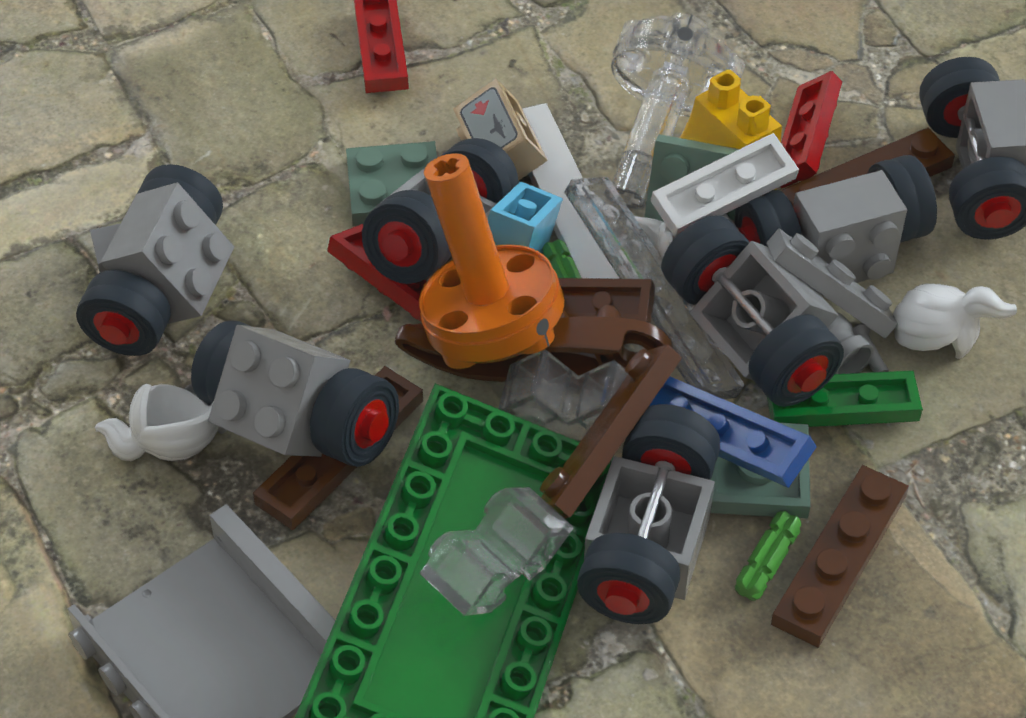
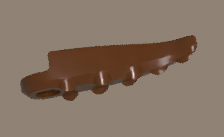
M605 305L600 308L595 317H569L567 312L563 310L559 321L553 328L555 334L553 342L538 353L520 354L516 357L494 363H477L464 369L450 368L445 364L442 355L429 343L421 323L405 324L399 327L395 337V344L408 355L436 369L456 376L482 381L549 385L607 399L613 397L621 383L628 375L625 372V367L632 357L638 353L629 351L623 345L636 344L644 347L646 350H651L668 344L673 348L672 341L663 330L649 322L621 318L619 311L611 305Z

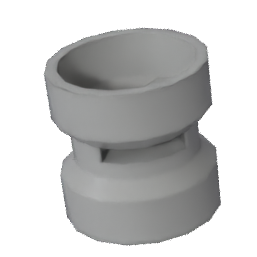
M837 313L839 316L828 327L829 331L841 342L844 349L842 363L835 374L860 373L873 357V346L863 336L854 335L852 324L842 314Z

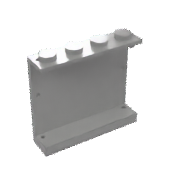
M227 504L209 515L214 539L92 619L88 614L84 616L75 604L67 608L74 628L68 635L75 649L85 660L91 656L95 658L101 666L98 669L99 674L108 689L115 696L123 692L132 702L129 708L134 718H290L299 709L335 623V619Z

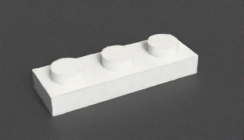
M772 133L653 191L651 203L676 238L685 228L702 218L716 215L722 216L796 179L799 168L775 134Z

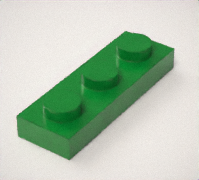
M914 370L835 374L813 396L803 402L787 407L778 406L767 397L771 420L779 423L808 424L809 427L920 421L923 410Z

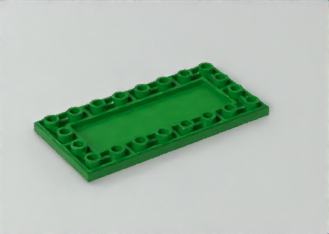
M435 383L295 718H534L578 590L577 579L584 562L585 538L613 458L570 518L548 521L534 509V506L543 495L540 487L553 470L564 466L580 442Z

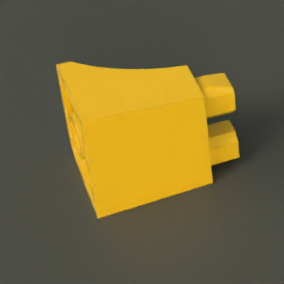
M725 70L710 78L709 90L696 96L690 117L680 138L741 149L772 133L775 134L781 143L782 125L770 115L771 105L761 96H748L740 88L741 78L732 70Z

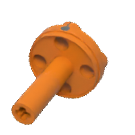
M457 153L435 158L425 167L424 176L452 260L439 268L428 279L420 294L419 308L421 311V321L429 343L442 355L445 364L454 369L468 368L477 363L499 362L520 354H534L544 350L555 338L553 328L559 321L564 308V296L561 285L550 261L539 251L526 246L496 245L468 158Z

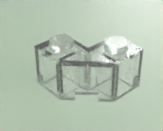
M544 349L510 364L498 409L581 442L628 374L620 364L613 360L578 376Z
M530 487L504 488L498 491L485 505L484 513L486 515L475 530L446 532L429 549L428 556L430 559L419 574L464 616L491 613L506 600V594L503 592L505 588L521 575H524L530 581L544 570L574 527Z

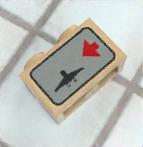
M497 78L453 108L461 125L456 128L460 139L480 138L497 144L512 159L518 174V181L548 161L518 100Z

